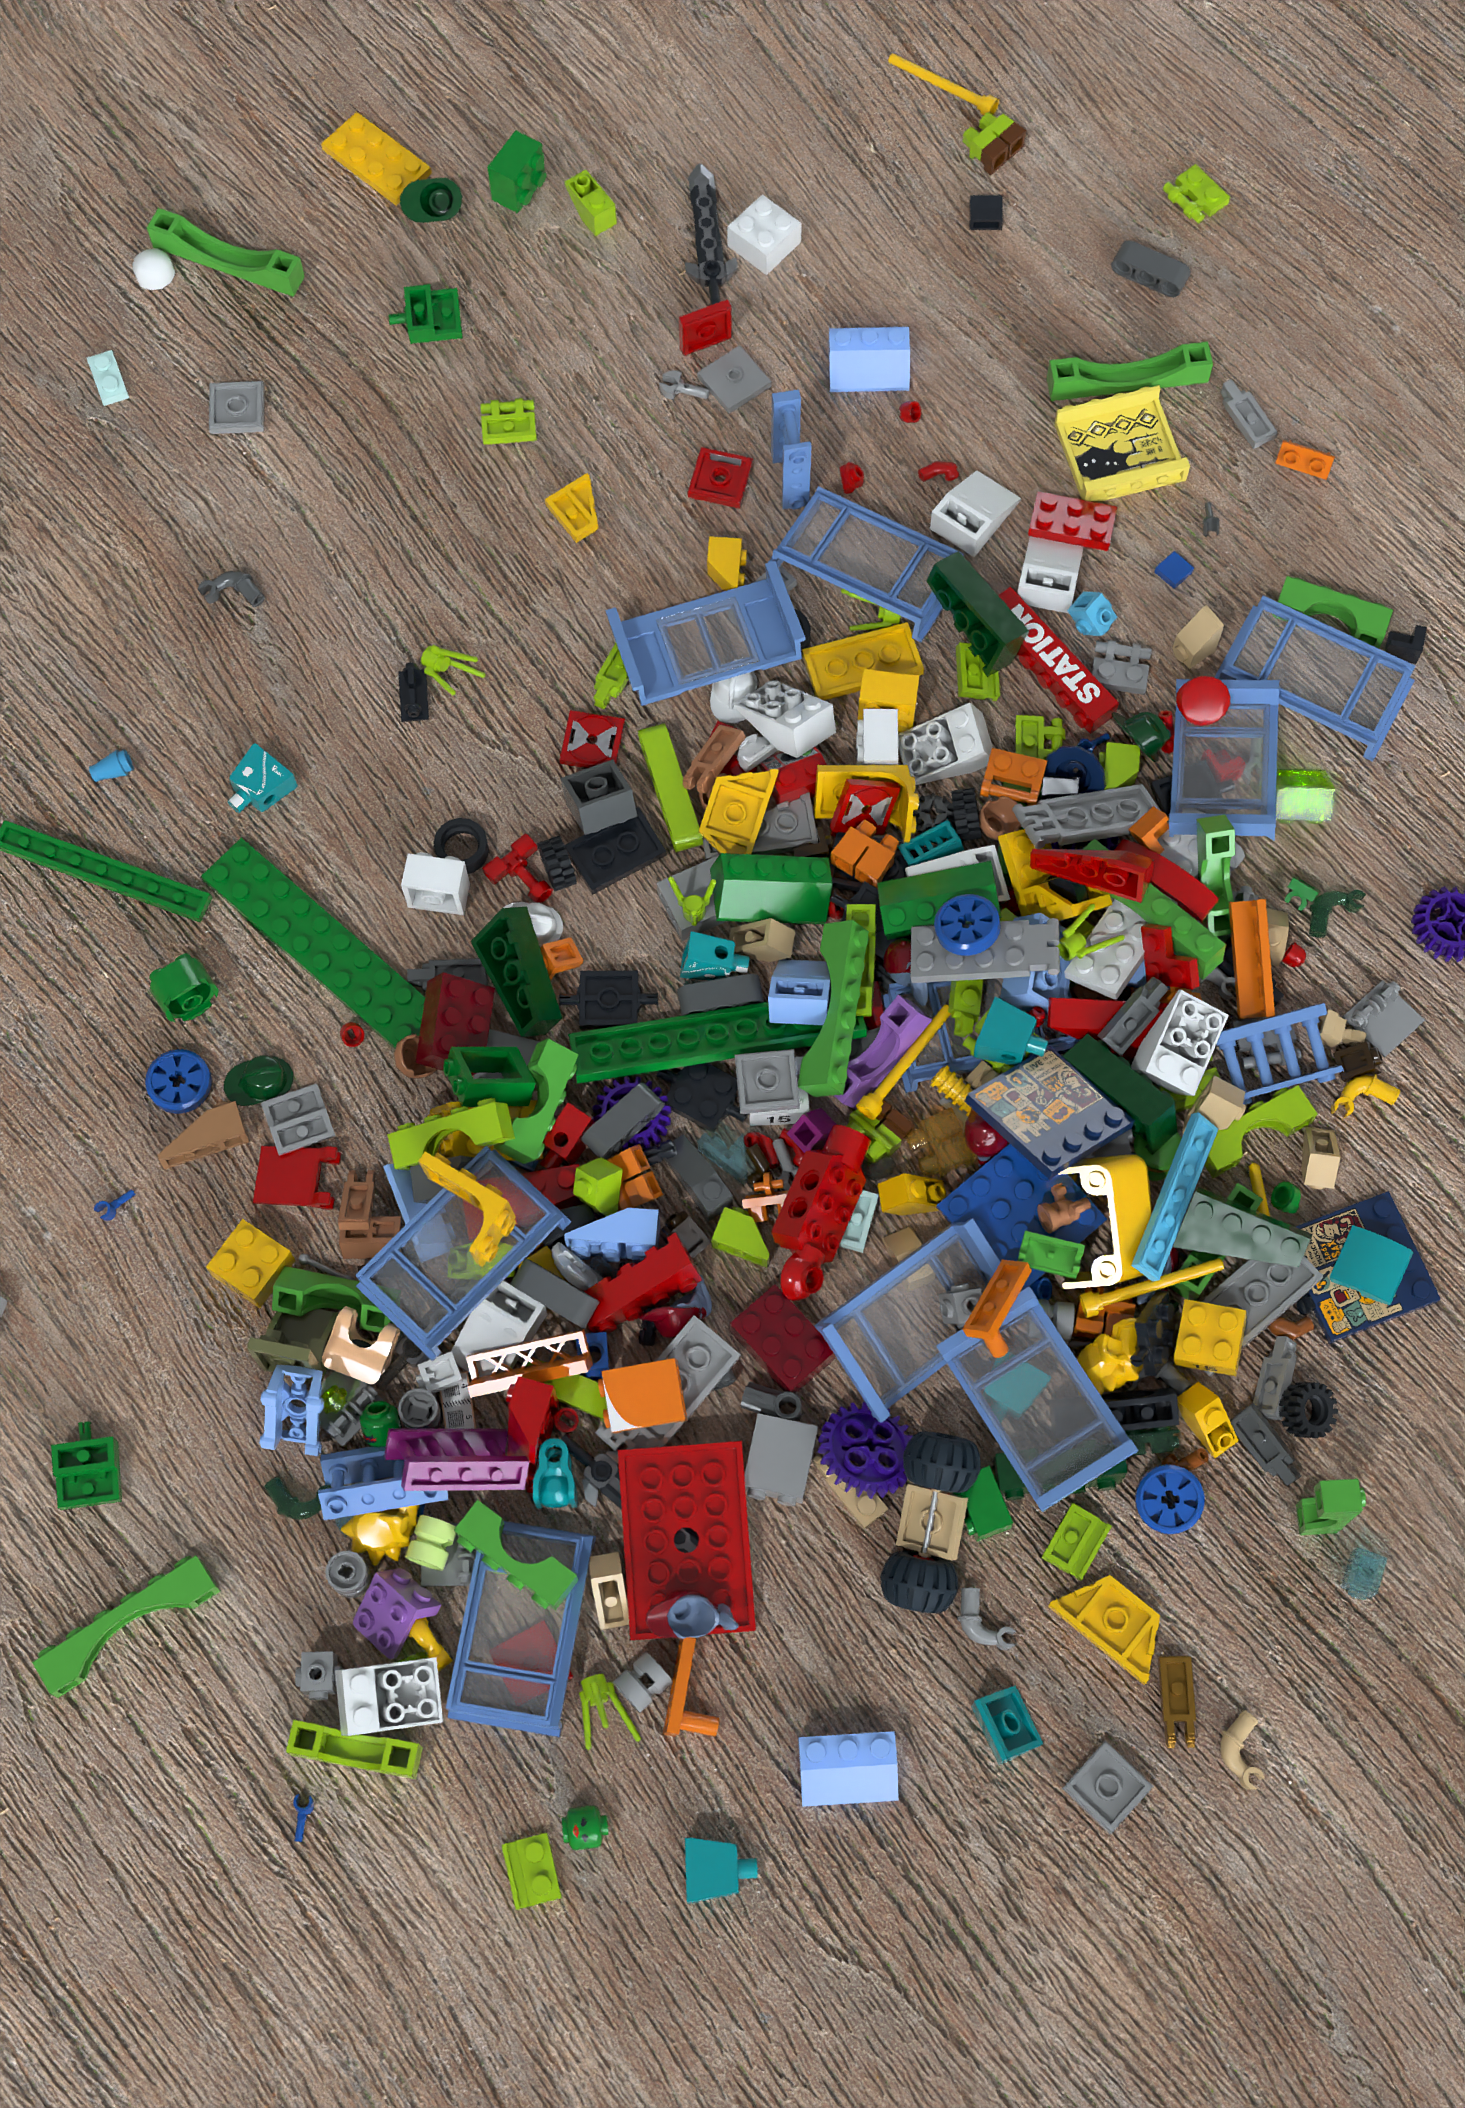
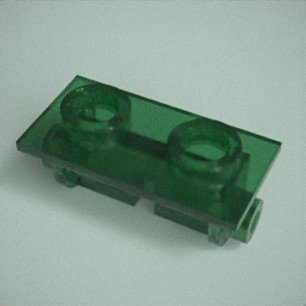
M1176 1425L1125 1431L1138 1449V1453L1131 1456L1145 1455V1443H1150L1152 1454L1173 1452L1174 1448H1179L1178 1436H1173L1175 1433H1180Z

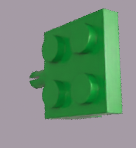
M430 284L404 287V313L388 314L390 325L406 324L410 344L463 338L457 288L431 291Z
M85 1421L84 1423H78L79 1441L51 1445L53 1476L56 1477L57 1506L59 1510L122 1502L118 1441L113 1436L92 1439L91 1422Z

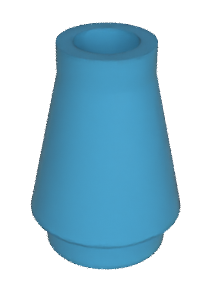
M116 749L89 767L90 774L95 782L128 776L129 772L134 770L132 760L125 749L121 751Z

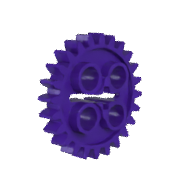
M865 1402L862 1403L859 1409L854 1403H851L847 1410L841 1406L837 1414L832 1413L828 1422H825L821 1430L823 1432L818 1438V1441L822 1444L817 1450L818 1453L824 1454L820 1464L830 1465L826 1475L836 1474L837 1478L834 1484H840L842 1481L846 1483L845 1492H848L852 1487L856 1488L857 1497H860L863 1491L867 1492L869 1499L873 1498L876 1491L881 1498L885 1497L888 1490L894 1494L898 1487H903L908 1480L903 1466V1454L907 1443L913 1437V1435H905L909 1426H899L897 1424L900 1419L899 1415L892 1419L888 1417L880 1423L877 1418L871 1415L872 1412L868 1409ZM846 1432L853 1434L856 1438L848 1436ZM876 1433L882 1435L885 1439L879 1438ZM849 1460L856 1462L859 1467L851 1464ZM880 1462H884L889 1468L882 1466Z

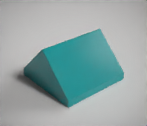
M1016 1685L979 1698L971 1705L998 1765L1043 1745Z

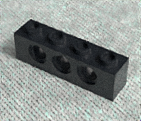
M1171 1387L1101 1395L1124 1431L1180 1425L1177 1394ZM1083 1397L1049 1400L1051 1427L1056 1438L1069 1437L1097 1419ZM1102 1428L1094 1434L1106 1433V1431Z

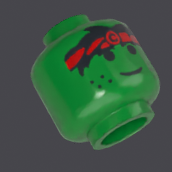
M385 1401L370 1403L359 1417L364 1440L370 1446H386L388 1429H402L398 1409Z

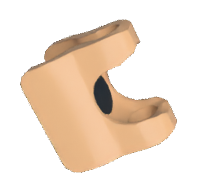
M345 1306L335 1320L322 1356V1363L331 1370L368 1384H375L381 1375H384L390 1368L400 1329L396 1325L388 1323L380 1332L377 1340H365L358 1334L356 1329L357 1310Z

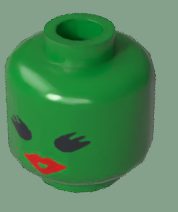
M596 1805L569 1808L566 1817H561L564 1844L569 1843L573 1850L598 1848L602 1845L603 1836L609 1835L607 1815L601 1816L600 1810Z

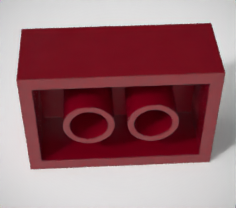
M445 972L428 980L415 1063L443 1071L444 1061L448 1059L451 1047H487L495 988Z
M776 1284L730 1322V1333L784 1392L796 1394L835 1360L836 1356L822 1334L783 1294Z

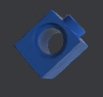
M586 1333L590 1352L595 1351L602 1356L597 1363L592 1365L588 1372L579 1375L591 1380L602 1379V1371L610 1370L607 1333ZM576 1339L577 1355H581L579 1340Z

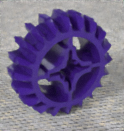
M1445 886L1440 888L1439 893L1433 889L1429 892L1428 896H1423L1420 899V904L1416 905L1413 910L1415 915L1411 918V924L1415 926L1412 928V934L1419 935L1416 939V944L1424 943L1426 945L1423 949L1424 953L1432 950L1434 952V959H1437L1439 955H1443L1445 963L1449 962L1453 956L1458 963L1463 959V956L1465 957V940H1461L1462 932L1465 931V890L1461 894L1458 893L1457 886L1453 887L1450 892ZM1440 908V917L1430 921V912Z
M626 1076L624 1078L625 1084L622 1085L615 1079L613 1081L614 1089L605 1086L603 1091L606 1096L597 1095L596 1100L599 1104L594 1105L592 1108L593 1113L596 1114L592 1117L594 1122H597L633 1088L640 1084L641 1077H636L635 1083H630V1078ZM646 1081L645 1084L652 1089V1081ZM659 1086L652 1089L664 1103L668 1101L666 1095L660 1096L662 1089ZM664 1105L655 1119L651 1120L641 1129L644 1130L643 1132L636 1134L622 1146V1151L638 1144L647 1149L651 1147V1141L659 1145L661 1141L658 1135L666 1136L668 1131L665 1126L671 1125V1118L668 1117L672 1113L671 1107Z

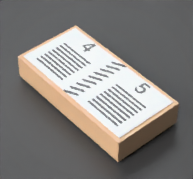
M468 1371L460 1372L464 1382L440 1391L445 1429H477L472 1397L470 1398L467 1387L470 1383Z

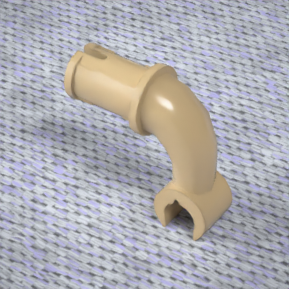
M1243 1710L1227 1731L1223 1730L1221 1733L1223 1736L1220 1743L1221 1756L1225 1765L1239 1777V1782L1243 1788L1256 1790L1257 1788L1249 1782L1250 1773L1254 1774L1259 1780H1264L1263 1772L1257 1767H1248L1240 1756V1749L1242 1750L1244 1747L1242 1743L1257 1725L1258 1720L1252 1714Z

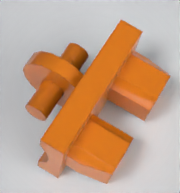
M771 1172L763 1174V1182L753 1183L755 1192L765 1190V1193L746 1195L745 1199H742L743 1209L748 1208L749 1216L753 1217L755 1223L769 1220L767 1205L777 1204L779 1214L789 1191L774 1192V1189L784 1188L783 1179L773 1180Z

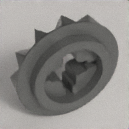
M934 792L931 795H922L919 799L918 810H913V816L916 817V830L920 833L946 820H949L952 826L955 822L953 803H950L945 796H937ZM932 806L936 809V813H941L936 816L934 823L930 819V814H925L930 812Z

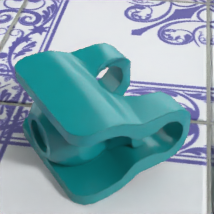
M548 1439L540 1446L539 1468L533 1480V1500L537 1509H543V1505L548 1508L566 1507L569 1503L572 1508H578V1492L572 1475V1461L567 1445L561 1439ZM551 1447H559V1449H550L549 1451H547ZM554 1457H561L558 1462H550Z

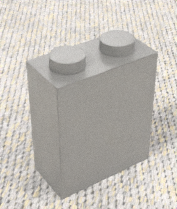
M718 856L672 876L683 897L686 898L690 895L704 897L711 881L710 868ZM668 878L657 882V894L681 941L688 939L691 931L702 933L726 922L716 921L712 892L710 904L706 906L705 917L696 926H693L691 922L684 918L682 906L678 905V899Z
M758 1413L744 1474L747 1496L759 1500H765L766 1496L777 1498V1503L786 1506H795L796 1503L802 1504L818 1426Z

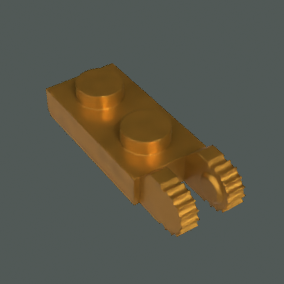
M1191 1656L1158 1657L1162 1722H1165L1167 1748L1175 1747L1176 1734L1174 1722H1185L1184 1741L1186 1747L1194 1748L1196 1711Z

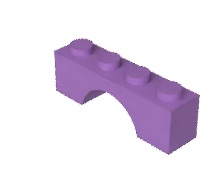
M900 995L893 1000L880 1016V1030L873 1043L860 1056L848 1062L843 1095H834L842 1104L857 1110L856 1104L860 1099L878 1087L932 1021L913 1002Z

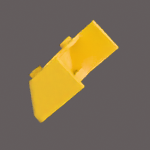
M1134 1154L1085 1158L1059 1173H1080L1081 1185L1087 1193L1091 1195H1107L1114 1254L1099 1256L1094 1261L1091 1271L1079 1272L1076 1279L1066 1277L1062 1283L1063 1289L1109 1286L1144 1276L1131 1264L1152 1214L1146 1162L1140 1156Z

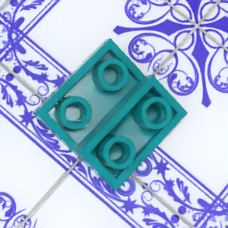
M1352 1225L1329 1278L1333 1283L1360 1291L1363 1297L1391 1305L1413 1255V1251L1384 1236Z

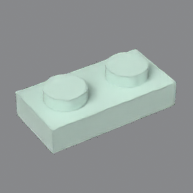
M112 350L87 358L104 406L129 398Z
M862 1190L839 1247L863 1253L879 1194Z

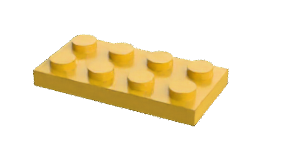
M358 112L354 113L321 143L324 152L396 206L400 203V195L403 189L409 183L427 179L432 174L429 165Z
M908 622L802 649V657L815 696L822 700L859 692L861 690L863 669L918 676L924 674V667L915 641L912 638Z

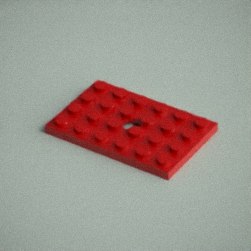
M742 1441L618 1450L630 1641L664 1638L651 1632L646 1624L645 1617L650 1608L664 1601L670 1593L680 1590L699 1592L707 1597L712 1604H724L731 1609L733 1618L739 1627L735 1630H724L722 1625L718 1624L707 1635L756 1631ZM691 1528L696 1531L699 1543L694 1551L684 1553L676 1548L674 1537L678 1530Z

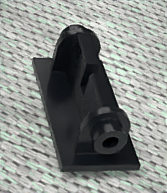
M413 662L406 663L403 671H398L401 722L429 720L427 674L424 673L425 669L420 670L416 663Z

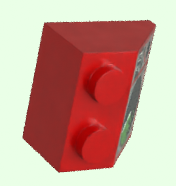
M813 747L798 758L780 752L768 757L758 766L761 772L770 771V769L779 770L772 795L776 804H780L785 801L789 803L797 800L806 793H810V798L815 797L817 765L827 764L821 752L816 747Z

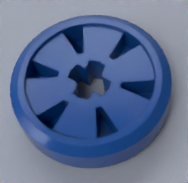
M974 894L959 895L948 900L940 907L934 920L936 936L942 947L953 954L963 956L981 953L992 946L999 936L1001 927L995 905L988 899ZM967 921L972 922V925L969 924V928H963Z
M176 1049L161 1054L152 1062L146 1073L145 1085L148 1095L157 1107L169 1113L181 1114L196 1109L206 1100L211 1090L212 1076L207 1064L198 1054L189 1050ZM178 1076H182L185 1083H180L179 1087H176L172 1082L173 1079L178 1080Z
M1174 1464L1156 1466L1147 1471L1137 1484L1135 1505L1138 1514L1149 1527L1165 1534L1184 1532L1199 1520L1204 1509V1491L1199 1480L1190 1471ZM1171 1490L1174 1496H1178V1501L1173 1502L1174 1506L1170 1508L1165 1502H1161V1497L1166 1496L1165 1492Z

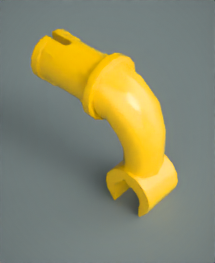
M1376 1074L1373 1076H1357L1347 1082L1340 1098L1331 1105V1113L1333 1114L1337 1110L1338 1105H1344L1346 1112L1342 1119L1348 1117L1354 1111L1353 1100L1361 1093H1364L1366 1096L1370 1094L1393 1105L1401 1090L1378 1079Z
M427 1618L416 1619L408 1636L413 1637L426 1651L428 1658L436 1657L437 1669L440 1672L453 1660L443 1646L436 1641L428 1627Z

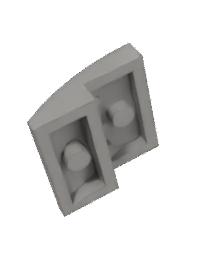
M317 1084L261 1102L279 1156L335 1137Z

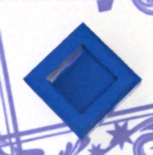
M1173 551L1155 567L1154 572L1175 589L1193 573L1194 567Z

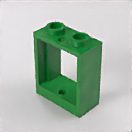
M451 1047L448 1059H445L443 1065L444 1074L448 1077L453 1093L457 1095L462 1107H478L477 1102L490 1098H495L496 1102L507 1103L508 1106H529L536 1082L518 1047ZM471 1073H501L503 1078L474 1079Z

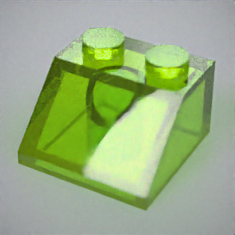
M1277 769L1276 820L1281 823L1306 820V822L1312 824L1332 821L1335 787L1326 770Z

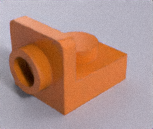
M571 937L542 944L540 947L550 981L556 973L578 968L584 961Z

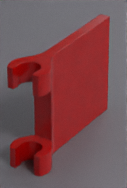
M261 1146L253 1203L308 1206L333 1210L335 1198L331 1197L330 1192H318L322 1163L339 1165L341 1152H337V1147L327 1146L322 1148H300L279 1156L276 1146Z

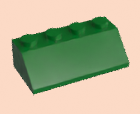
M721 853L710 868L711 880H716L713 890L716 921L757 922L772 918L780 923L823 925L826 923L832 889L829 858Z
M991 861L877 883L883 927L888 940L910 936L911 927L934 926L935 916L940 907L953 897L964 894L979 895L988 899L995 905L999 918H1002Z

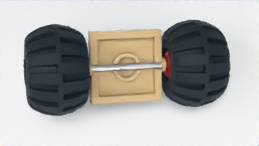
M921 1431L917 1432L909 1440L903 1454L904 1470L907 1478L912 1483L907 1484L896 1541L898 1546L919 1552L904 1550L894 1552L885 1562L881 1571V1589L885 1599L895 1606L922 1613H941L949 1608L958 1592L956 1569L948 1560H957L968 1498L948 1492L962 1493L969 1490L976 1482L980 1473L981 1459L977 1446L970 1440L944 1433Z

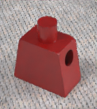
M567 1103L542 1142L549 1151L540 1165L545 1169L557 1168L563 1161L573 1165L587 1147L581 1139L584 1133L595 1123L594 1120L570 1103ZM565 1141H568L565 1146L561 1147Z

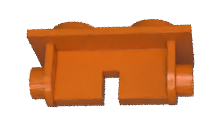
M1290 439L1289 441L1283 440L1275 464L1327 480L1335 456L1330 455L1331 452L1325 453L1316 449H1310L1293 443Z

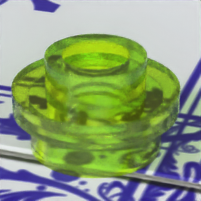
M337 1385L328 1388L321 1396L324 1401L322 1411L325 1414L339 1412L347 1403L346 1396L348 1392Z

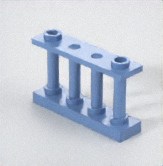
M799 389L772 394L771 457L773 463H783L782 509H800L808 504L810 497L811 442L800 443L801 396Z
M1325 1003L1311 1005L1279 1014L1275 1017L1222 1030L1216 1045H1218L1219 1050H1223L1232 1085L1245 1091L1243 1104L1252 1103L1251 1097L1317 1079L1318 1083L1336 1079L1335 1073L1344 1071L1342 1065L1329 1067L1318 1029L1319 1017L1328 1014ZM1298 1022L1302 1023V1027H1306L1318 1071L1303 1075L1300 1071L1290 1035V1030H1292L1291 1024ZM1274 1030V1033L1279 1036L1290 1076L1289 1079L1275 1083L1262 1042V1038H1264L1263 1032ZM1245 1037L1247 1042L1251 1043L1262 1083L1261 1087L1247 1091L1234 1046H1237L1235 1040Z
M372 1446L323 1454L320 1458L325 1486L331 1487L318 1490L324 1520L449 1500L448 1491H404L401 1481L405 1460H386L384 1458L386 1446ZM393 1477V1478H390V1479H384V1480L375 1481V1479ZM362 1482L360 1484L344 1486L345 1484Z

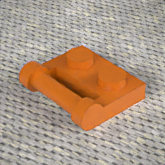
M992 748L980 796H1006L1014 801L1026 803L1027 806L1036 805L1047 760ZM997 780L1031 788V791L1029 793L992 784V781Z

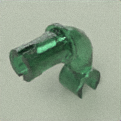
M1353 890L1350 893L1341 891L1322 893L1309 907V910L1312 912L1309 935L1315 938H1324L1327 935L1329 914L1332 913V907L1344 905L1347 911L1356 913L1365 905L1356 904L1352 899L1362 900L1366 894L1361 890Z
M279 1477L271 1479L264 1485V1489L278 1507L277 1513L279 1515L283 1514L287 1518L301 1520L310 1518L322 1510L318 1490L316 1498L307 1502H300L298 1497L292 1496ZM323 1485L318 1490L329 1489L331 1485Z

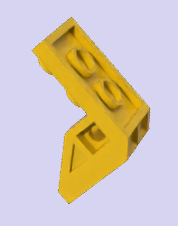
M1025 829L998 836L1021 916L1042 913L1050 919L1055 918L1061 921L1081 915L1090 904H1095L1094 910L1113 905L1109 893L1088 886L1085 887L1089 900L1076 904L1071 903L1051 890L1048 882L1040 884L1050 874L1030 868V853L1032 849L1036 848L1026 834ZM1051 843L1045 844L1041 849H1052Z

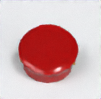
M1199 676L1181 686L1176 695V704L1187 721L1194 725L1206 726L1219 721L1226 714L1230 706V694L1227 686L1221 680L1211 676Z

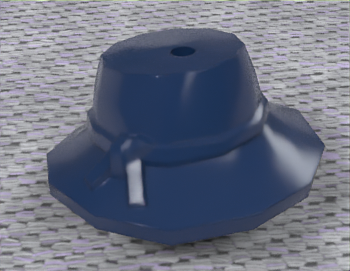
M1061 746L1047 755L1044 775L1080 777L1079 794L1105 789L1104 769L1091 752L1080 746Z

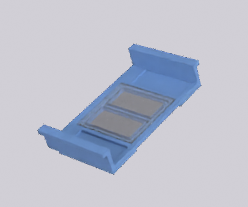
M776 561L765 563V580L622 622L616 607L605 610L632 690L637 692L641 706L681 695L682 692L752 671L765 670L802 659L800 642L805 641V635Z

